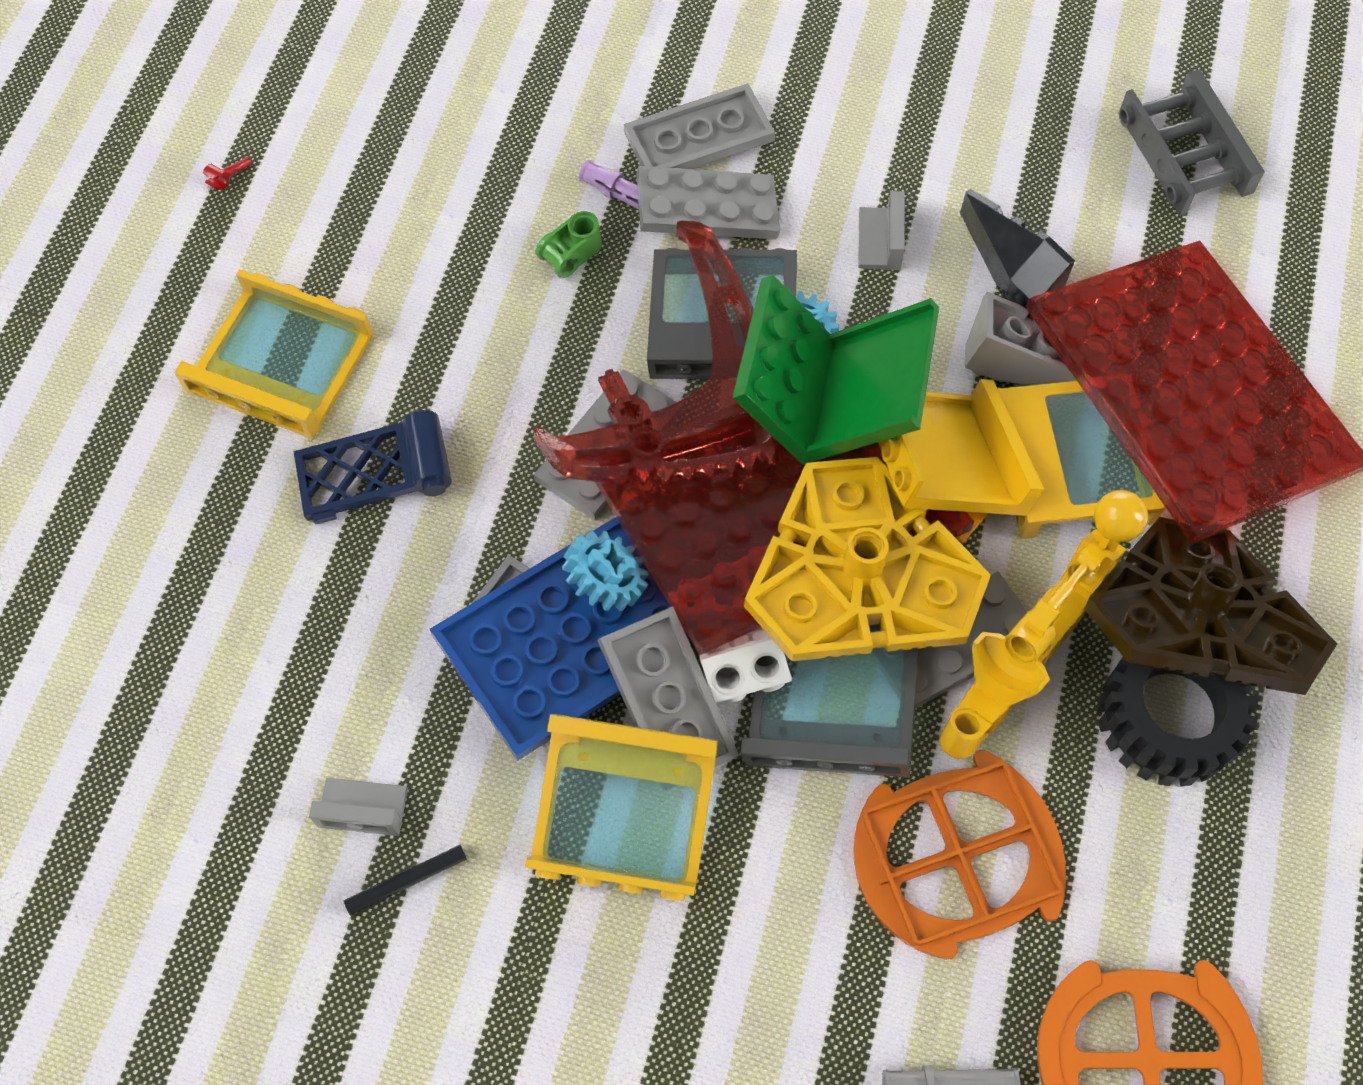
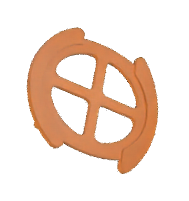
M982 749L976 751L973 756L975 767L955 769L930 775L914 781L895 792L887 784L877 786L868 797L861 811L854 835L853 856L856 877L861 892L874 915L884 927L908 946L927 955L945 960L952 959L957 955L958 947L956 943L976 940L997 933L1021 921L1037 909H1039L1045 921L1053 922L1059 917L1064 902L1066 885L1065 856L1061 837L1050 811L1033 786L1017 770L1001 758ZM950 791L973 792L987 796L1006 807L1013 815L1015 823L1012 827L970 842H965L960 839L943 796ZM924 802L930 807L945 842V849L942 852L906 865L894 867L889 863L886 853L892 829L909 808L916 803ZM1014 842H1023L1029 852V866L1020 889L1002 907L993 908L987 903L972 868L971 859ZM945 867H953L957 871L971 903L973 916L969 919L953 920L929 915L910 904L902 895L900 886L902 883Z
M1092 960L1085 961L1072 970L1054 990L1041 1018L1037 1041V1061L1042 1085H1080L1078 1075L1083 1069H1135L1142 1075L1143 1085H1161L1160 1073L1163 1069H1217L1223 1075L1224 1085H1263L1262 1058L1257 1036L1250 1018L1238 995L1225 977L1207 960H1201L1194 965V977L1168 971L1145 969L1101 973L1097 962ZM1118 993L1129 994L1134 1003L1138 1037L1137 1050L1134 1052H1082L1078 1050L1075 1045V1032L1086 1013L1098 1002ZM1153 993L1166 994L1181 1000L1195 1009L1215 1031L1219 1042L1218 1049L1215 1052H1164L1159 1050L1155 1042L1150 1002L1151 995Z

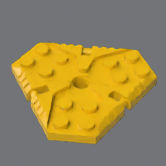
M878 457L812 462L805 464L779 522L778 532L780 535L779 537L773 535L745 597L744 607L791 661L821 659L827 656H850L857 653L870 654L873 648L882 647L887 652L897 651L898 649L910 650L916 647L920 649L926 648V646L966 644L991 574L939 520L931 525L925 519L927 509L903 508L898 493L893 487L889 469ZM914 529L917 535L912 537L908 531ZM794 541L797 542V543L803 544V545H805L806 547H803V546H800V545H798V544H795ZM879 624L881 631L870 632L869 625Z

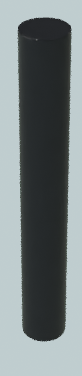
M461 844L345 899L344 904L349 915L351 916L467 860Z

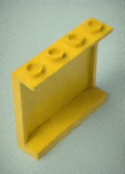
M980 379L971 396L926 391L920 430L878 442L882 458L887 464L892 477L893 487L898 493L903 508L1027 516L1044 491L1043 485L994 380Z

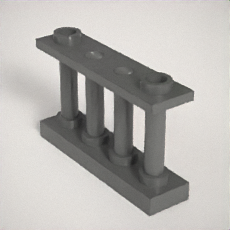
M1200 69L1187 73L1180 93L1142 104L1133 89L1126 91L1118 113L1120 122L1124 127H1127L1163 187L1167 201L1174 206L1179 216L1186 215L1195 194L1231 183L1235 186L1241 197L1255 192L1265 171ZM1183 106L1187 109L1192 119L1157 129L1149 116ZM1199 132L1204 136L1208 145L1173 155L1165 141ZM1214 157L1219 160L1224 171L1188 181L1180 167Z

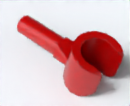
M246 157L223 169L213 164H208L203 169V174L209 177L205 183L215 189L223 190L228 185L231 176L252 165L251 160Z

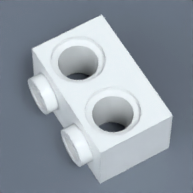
M762 627L699 645L700 661L716 703L721 701L734 703L742 700L746 694L759 690L772 692L782 688L785 683L792 681L785 653ZM762 656H772L775 658V661L766 667L756 664V661ZM724 667H732L737 670L733 676L728 678L720 677L717 674Z

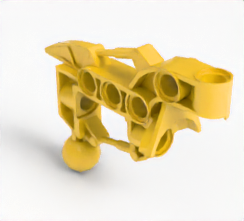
M1113 490L1104 495L1097 502L1094 510L1093 519L1097 529L1093 530L1081 541L1060 581L1045 593L1006 637L999 633L982 632L973 642L972 653L975 683L963 697L960 704L953 710L940 735V745L947 755L957 759L971 756L989 733L992 734L1013 704L1037 695L1050 681L1044 664L1078 625L1086 612L1084 608L1091 594L1118 565L1126 551V548L1121 546L1120 542H1129L1138 537L1147 525L1149 514L1146 505L1136 493L1126 490Z

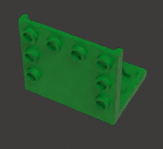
M773 274L762 278L733 399L802 465L920 430L940 307L932 298L830 334Z

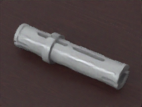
M929 1065L922 1066V1070L882 1071V1085H1021L1017 1068L934 1070L933 1066Z

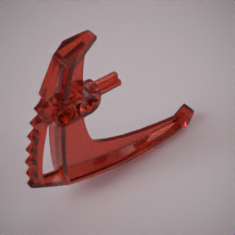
M677 221L675 236L688 244L701 285L711 334V378L681 401L651 412L648 404L642 398L630 395L619 371L614 372L613 369L606 370L605 375L598 377V382L610 404L607 412L613 425L561 437H555L542 428L534 429L535 443L551 466L564 477L576 480L622 484L628 478L634 476L641 485H645L655 476L666 486L674 476L688 484L694 474H699L710 481L715 470L732 476L736 464L750 471L753 470L756 460L772 464L777 440L733 399L745 347L736 344L724 302L732 305L745 342L754 308L726 253L710 227L697 221ZM705 255L707 256L709 262L711 263L712 267L714 268V270H715V272H716V274H717V276H718V278H719V280H720V282H721V284H722L723 286H721V285H719V284L717 283V281H716V279H715V277H714V275H713V273H712V270H711V268H710V266H709V264H708V262H707V259H706ZM754 429L756 445L719 455L663 461L664 458L722 442ZM641 450H650V451H652V452H650V453H645V452H642Z

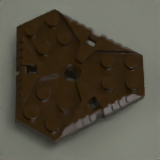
M1159 517L1129 551L1126 560L1122 559L1091 594L1084 608L1127 662L1154 668L1164 667L1165 670H1179L1181 673H1193V675L1208 677L1209 674L1220 676V680L1237 681V683L1250 685L1251 683V686L1266 687V689L1306 695L1337 646L1333 638L1287 590L1275 592L1272 589L1277 579L1230 530Z

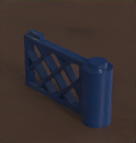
M430 410L410 413L404 417L402 422L293 451L303 515L307 521L313 520L315 525L337 519L336 513L417 491L424 493L426 496H438L443 494L452 484L439 415ZM397 437L398 445L389 457L376 450L384 439ZM357 447L363 450V453L353 466L340 460L347 449ZM371 456L385 462L374 478L361 471ZM317 457L328 460L317 476L307 471L306 460ZM336 465L348 471L338 487L325 481ZM392 467L397 468L404 474V483L388 486L382 483ZM356 476L369 483L362 494L352 496L346 493V490ZM320 486L333 492L326 504L313 507L311 498Z

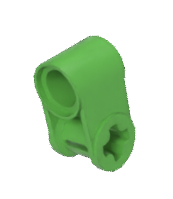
M580 211L573 214L567 221L554 231L546 234L539 241L535 249L536 256L540 260L549 262L555 268V274L559 278H566L572 275L580 265L597 254L601 249L602 240L598 218L588 211Z

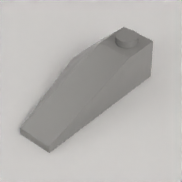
M986 292L965 345V368L972 370L977 375L987 376L997 381L1027 385L1117 377V367L1080 343L1068 344L1056 334L1058 329L1048 323L1043 328L1026 317L1030 311L1021 305L990 292ZM1118 390L1092 393L1115 395Z

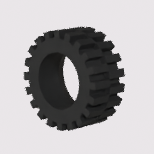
M1122 657L1101 689L1104 693L1098 700L1097 711L1105 713L1098 721L1100 732L1111 731L1112 734L1105 743L1110 752L1118 747L1123 751L1124 754L1118 761L1126 769L1134 762L1141 767L1137 776L1148 780L1155 773L1159 775V785L1170 786L1179 778L1180 787L1190 786L1198 778L1203 782L1213 777L1247 746L1252 738L1249 734L1256 728L1258 717L1251 715L1259 707L1258 697L1247 696L1246 693L1253 687L1251 683L1250 685L1237 683V681L1220 680V676L1209 674L1208 677L1193 675V673H1181L1179 670H1165L1164 667L1144 666L1127 662ZM1175 674L1197 683L1206 692L1213 705L1215 717L1211 734L1200 738L1187 739L1171 735L1161 729L1151 719L1146 710L1143 699L1145 682L1157 675Z

